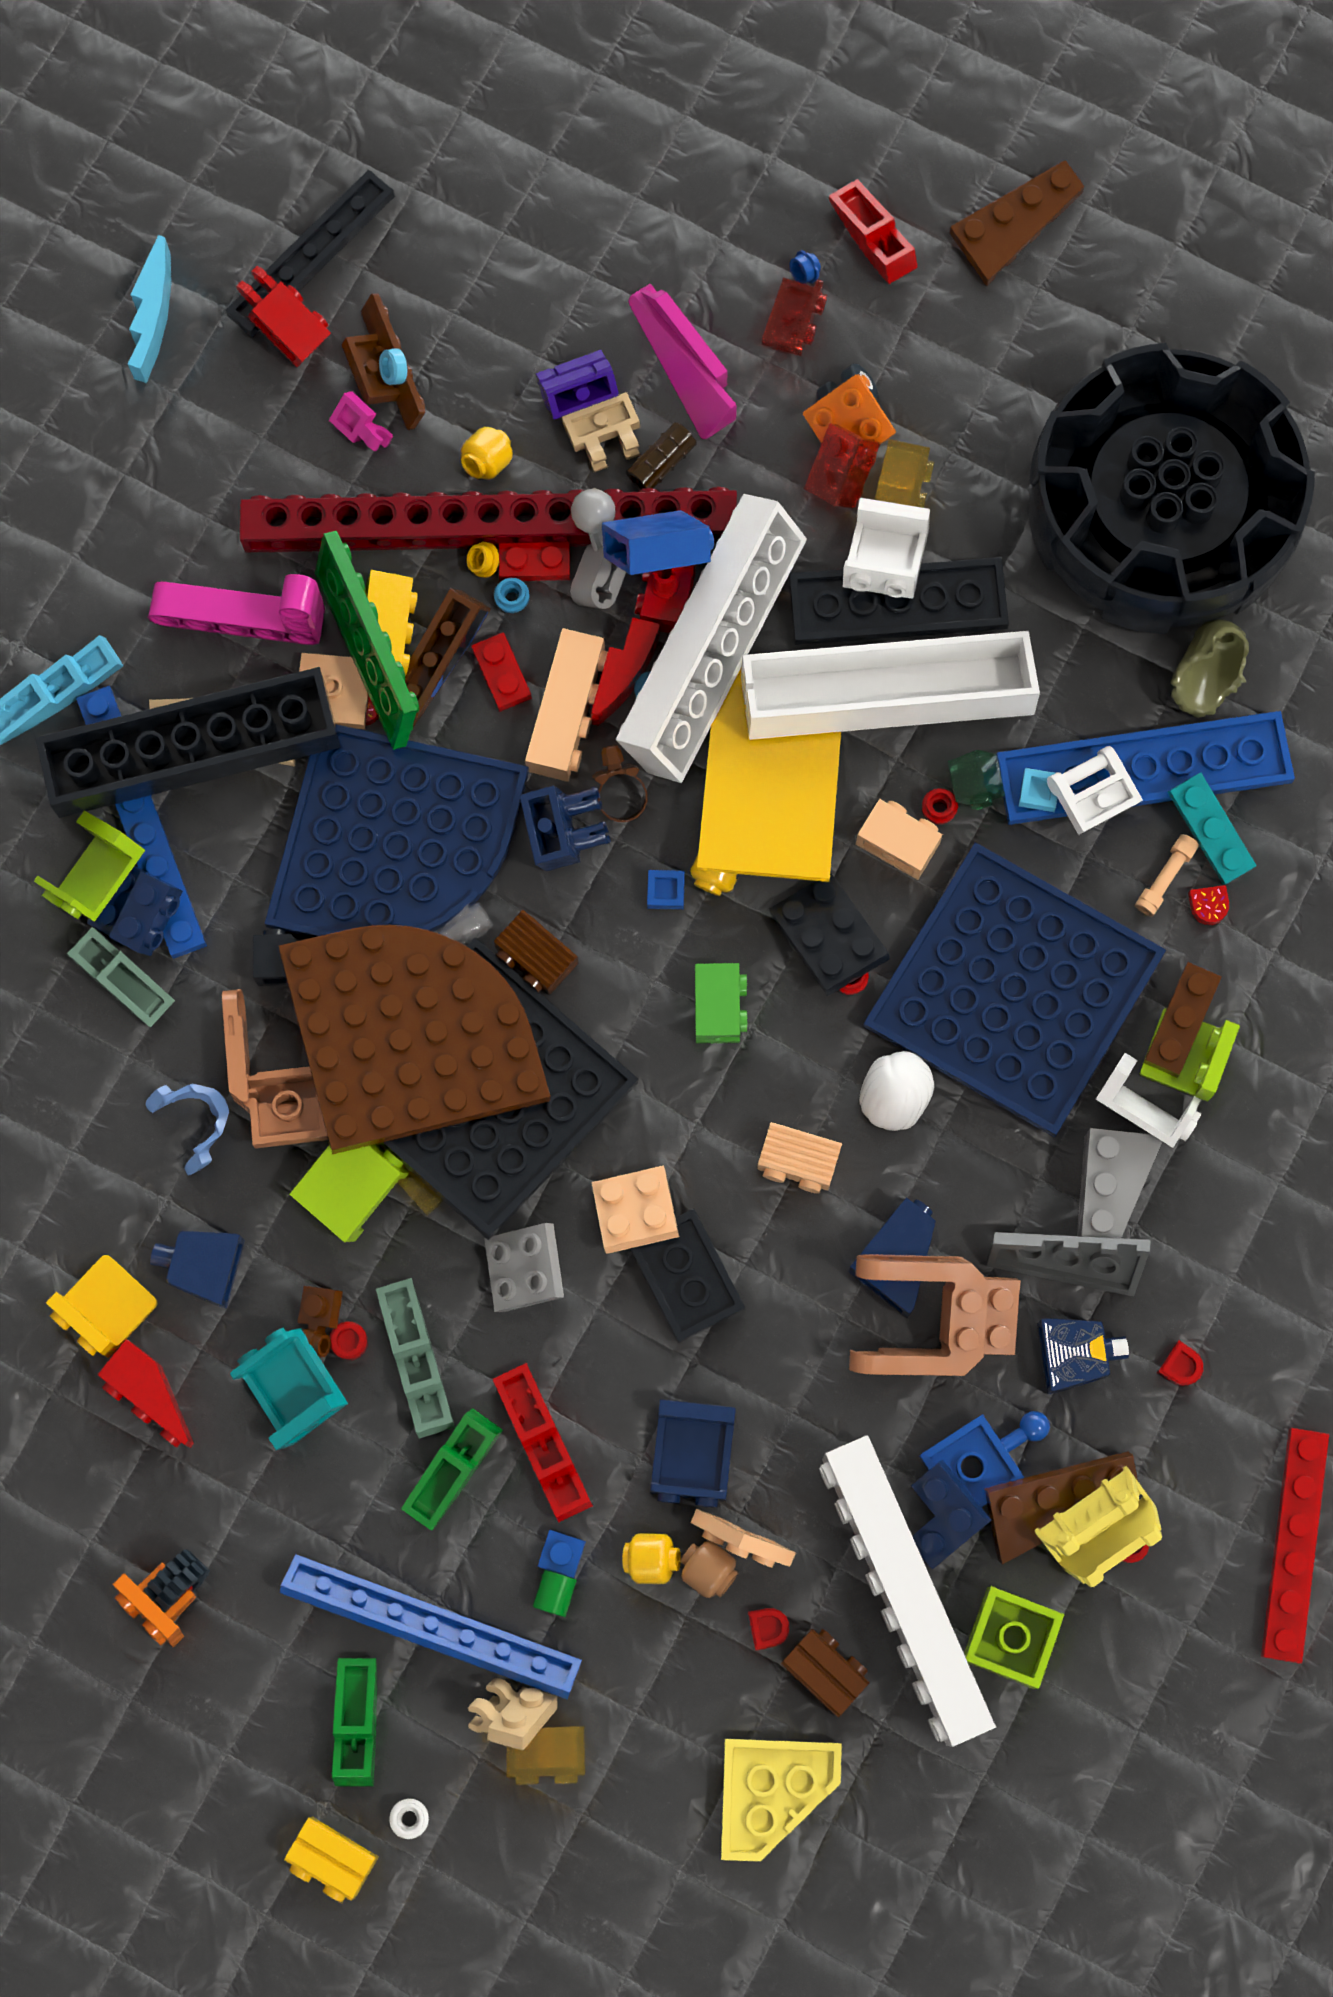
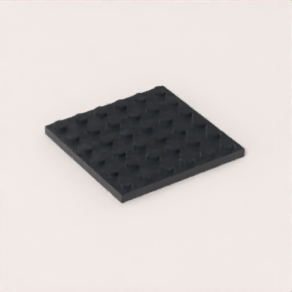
M475 937L467 947L483 957L505 978L525 1010L550 1092V1101L379 1144L386 1150L391 1151L393 1155L403 1162L406 1168L486 1239L490 1240L638 1084L639 1079Z

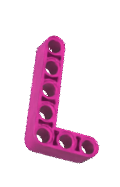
M300 574L285 576L281 597L171 582H156L154 584L148 619L155 624L167 627L316 645L320 642L325 605L317 582L311 577Z

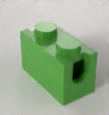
M739 963L695 964L696 1043H740V1032H747V1010H740V996H747V974H739Z

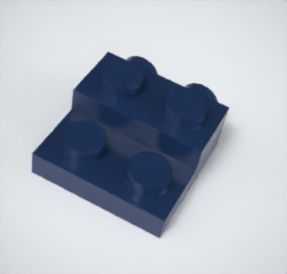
M134 866L96 921L88 919L87 924L108 934L110 938L130 949L151 956L163 940V931L170 917L178 910L179 898L183 890Z

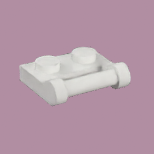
M1106 746L1099 750L1097 756L1065 773L1057 772L1047 778V785L1050 791L1059 799L1078 835L1143 801L1117 753L1111 746ZM1103 768L1108 770L1110 777L1074 795L1070 788L1071 785Z

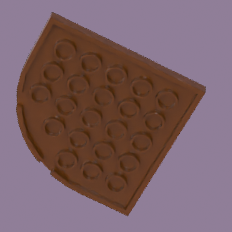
M371 925L279 945L284 972L332 1155L550 1101L551 1096L534 1036L525 1010L517 995L505 978L489 962L462 943L445 935L416 927Z

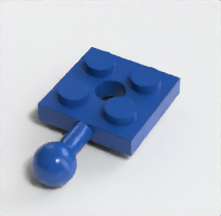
M1031 1411L1021 1418L1019 1428L999 1439L982 1414L920 1454L919 1458L928 1471L943 1460L977 1503L983 1507L987 1504L984 1488L1025 1478L1009 1455V1452L1026 1440L1034 1442L1043 1440L1049 1433L1050 1423L1043 1413ZM975 1457L981 1462L982 1472L979 1477L968 1478L963 1474L961 1463L964 1458Z

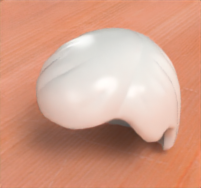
M895 1052L878 1058L871 1065L861 1087L859 1102L862 1112L873 1125L885 1130L898 1131L911 1128L922 1115L933 1095L934 1080L932 1072L923 1059L911 1052Z

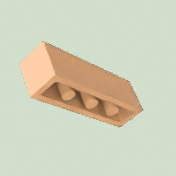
M562 628L525 759L529 772L569 782L571 771H578L582 751L577 749L580 738L586 739L589 733L591 718L587 717L589 706L594 704L599 684H596L599 672H603L608 651H605L604 638Z

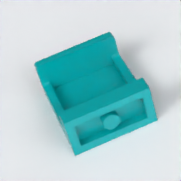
M284 1328L273 1332L265 1338L266 1346L259 1351L253 1349L237 1360L239 1366L229 1373L233 1380L243 1378L276 1429V1432L268 1437L275 1450L294 1445L348 1405L345 1397L312 1345L309 1344L301 1328L285 1331Z

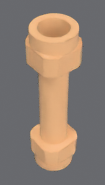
M1181 834L1170 850L1172 855L1150 889L1145 888L1135 903V907L1141 913L1149 917L1155 915L1164 901L1162 896L1184 862L1189 863L1199 847L1198 842L1192 837Z

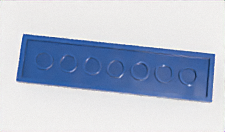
M1281 711L997 752L996 755L1008 825L1068 816L1058 798L1055 812L1018 806L1025 768L1063 774L1097 756V752L1106 746H1111L1115 750L1143 800L1135 806L1172 801L1168 791L1200 772L1214 795L1290 784L1295 780ZM1103 768L1071 785L1070 788L1074 795L1110 777L1108 770Z

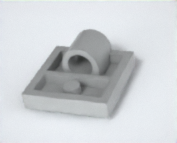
M542 1223L495 1235L490 1240L484 1238L494 1312H506L564 1298L553 1223Z

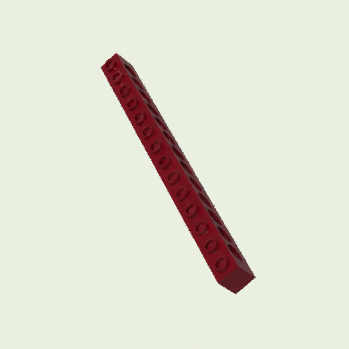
M687 487L676 488L673 491L659 492L654 488H643L638 492H623L619 489L604 490L605 493L611 496L615 504L616 515L613 521L625 519L622 515L628 511L637 512L640 515L639 517L659 514L665 510L671 512L682 510L710 527L714 537V544L721 538L731 519L733 510L737 507V490H729L725 487H713L708 491H694ZM581 489L570 490L567 493L553 494L548 490H537L532 494L501 491L497 495H482L479 492L468 491L462 495L447 496L442 492H431L426 496L395 493L391 497H377L374 494L362 493L356 497L345 498L336 494H325L321 498L289 495L285 499H271L268 496L256 495L250 499H241L240 541L245 553L320 551L323 534L332 531L338 532L342 543H347L350 551L471 548L480 542L492 543L496 548H499V543L570 542V547L588 546L591 544L589 533H585L576 527L571 517V506L574 498L584 491ZM698 510H705L710 515L707 518L699 519L693 513ZM559 512L569 515L564 521L552 519V516ZM523 513H529L534 516L528 522H520L516 519ZM454 514L463 517L458 523L446 521L449 516ZM487 514L498 516L497 520L491 523L481 520ZM417 515H424L428 517L427 520L421 524H414L411 522V520ZM352 516L357 518L351 525L341 524L345 517ZM381 516L392 517V520L385 525L376 523V520ZM312 517H319L322 519L320 523L315 526H308L305 524L306 521ZM276 518L286 519L285 523L281 526L274 527L270 525Z

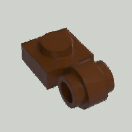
M304 1286L298 1323L308 1324V1328L304 1329L303 1333L319 1358L325 1357L329 1353L331 1346L330 1337L326 1335L325 1329L326 1327L337 1329L343 1291Z

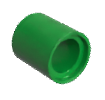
M544 1570L533 1608L566 1617L577 1580Z

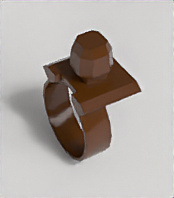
M617 744L603 747L601 751L602 764L607 766V769L596 771L592 775L593 779L600 783L598 786L599 793L603 784L610 777L617 774H627L635 777L642 784L644 801L638 812L628 818H615L609 816L603 809L601 811L609 819L616 822L632 821L640 816L648 802L645 785L636 776L640 768L633 763L621 764V762H624V758Z

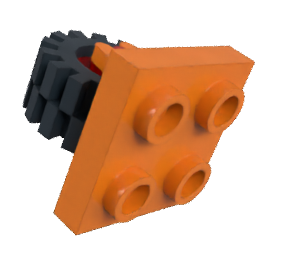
M185 1549L166 1565L161 1563L138 1586L124 1573L113 1584L119 1593L115 1600L133 1619L140 1614L146 1620L142 1626L160 1646L167 1641L174 1648L184 1637L174 1621L196 1598L194 1593L202 1585L203 1580L208 1577L210 1570L188 1549Z

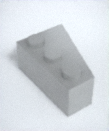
M1095 1128L1088 1130L1084 1136L1077 1236L1122 1238L1162 1144L1160 1139L1152 1134Z

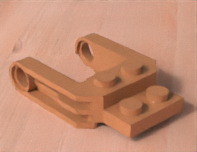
M242 989L222 991L229 1093L235 1103L250 1113L254 1148L328 1140L310 1067L258 1072L251 1076Z
M877 1254L857 1256L855 1276L859 1278L946 1283L942 1294L939 1336L941 1349L878 1348V1351L856 1352L850 1350V1371L877 1375L965 1376L984 1358V1354L1015 1355L1020 1280L1017 1278L984 1277L971 1262L958 1256Z

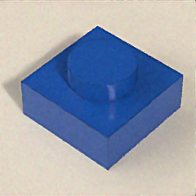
M648 870L647 909L684 910L685 871Z
M549 1530L537 1567L574 1579L586 1541Z

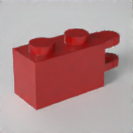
M256 266L251 273L255 280L269 294L262 299L244 281H241L236 286L239 293L254 308L247 317L298 368L331 334L327 329L329 325L318 312L313 311L311 313L302 303L304 301L303 297L293 286L288 285L286 287L282 282L277 284L266 271Z

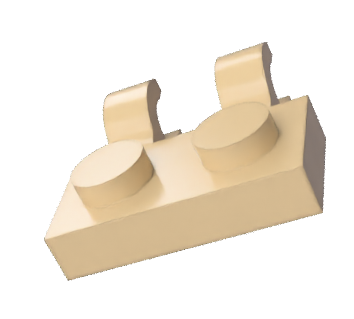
M627 392L562 417L563 425L575 452L583 449L586 450L594 473L607 468L605 462L607 460L600 443L618 436L622 451L627 460L640 456L639 444L633 433V430L640 428V421Z
M494 1678L486 1686V1690L494 1692L498 1696L493 1695L489 1701L477 1698L469 1706V1711L480 1716L473 1718L469 1723V1729L479 1733L487 1732L488 1741L524 1750L557 1710V1696L542 1692L536 1688L523 1686L518 1692H515L507 1681Z

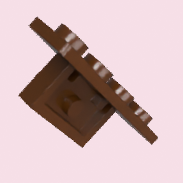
M373 293L369 296L361 310L369 335L346 337L341 345L364 403L369 405L396 401L407 430H412L416 428L425 414V403L422 396L418 394L409 365H407L406 380L402 384L388 385L381 377L379 369L381 353L387 349L398 348L401 350V342L393 331L387 307L383 305L379 293Z

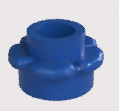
M803 250L798 251L796 257L791 259L789 263L791 274L799 284L803 285L808 282L812 284L818 280L821 265L814 254L805 253Z

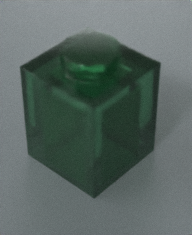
M975 750L948 761L956 802L970 805L972 809H982L993 804L992 800L1005 796L996 754Z

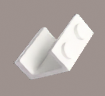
M1124 1053L1096 1100L1172 1148L1179 1138L1186 1142L1201 1116V1113L1196 1111L1201 1100L1194 1096L1179 1120L1123 1085L1137 1062L1136 1059Z

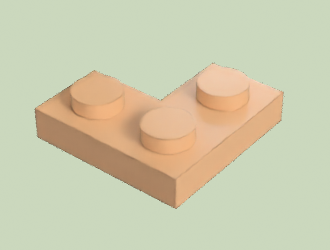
M696 1509L691 1520L692 1524L704 1530L703 1538L722 1546L725 1541L728 1543L727 1551L746 1559L750 1552L753 1554L751 1559L773 1568L775 1562L790 1567L796 1554L794 1551L773 1540L746 1531L721 1517Z

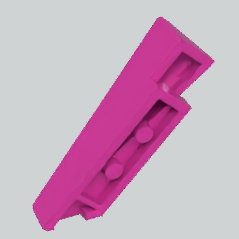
M648 284L631 295L628 303L701 439H708L735 421L737 405L723 389L727 386V369L669 294L662 289L657 292L652 284Z

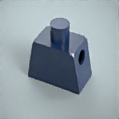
M180 1231L175 1247L155 1243L150 1264L169 1269L166 1282L170 1286L227 1309L245 1240L240 1235L231 1233Z

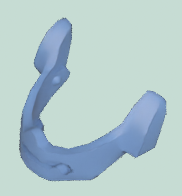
M190 1084L177 1091H171L167 1085L156 1089L146 1100L145 1105L150 1112L153 1113L177 1100L194 1098L208 1103L211 1113L216 1116L214 1133L206 1141L193 1149L195 1154L185 1165L184 1169L187 1175H192L211 1163L212 1158L209 1148L224 1131L229 1114L228 1105L224 1097L213 1088Z

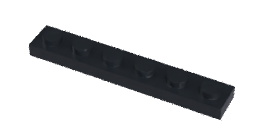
M368 169L265 270L266 273L277 284L282 282L286 287L291 285L299 292L395 197L394 190ZM256 280L250 285L262 299L269 294ZM240 295L225 310L227 316L251 337L260 330L247 317L254 308Z

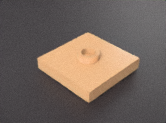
M302 653L299 672L320 667L325 680L335 724L365 730L369 695L352 657Z

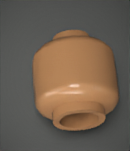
M705 1541L699 1547L693 1543L680 1560L685 1565L681 1574L682 1580L705 1598H711L715 1595L722 1597L738 1575V1572L734 1570L736 1559L711 1541Z

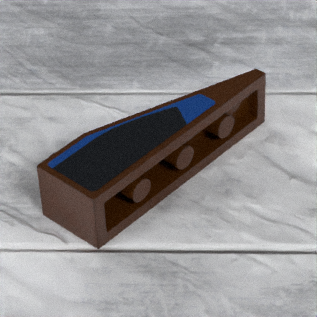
M449 589L409 660L405 683L409 692L415 693L419 704V712L416 713L413 728L474 640L491 608L461 590Z

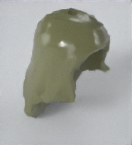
M1217 619L1204 622L1195 632L1192 642L1176 667L1170 681L1173 686L1171 697L1180 710L1187 714H1192L1196 718L1206 715L1212 716L1216 713V708L1220 707L1224 702L1225 697L1231 693H1237L1238 687L1246 682L1242 673L1246 665V656L1249 653V642L1246 639V634L1240 627L1230 621Z

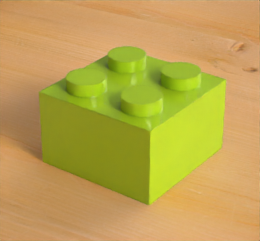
M988 1587L964 1651V1656L970 1665L1032 1689H1039L1065 1614L995 1587Z

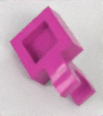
M352 391L343 394L329 419L352 443L363 440L373 451H377L380 444L386 448L393 438L390 431L372 422L376 413Z

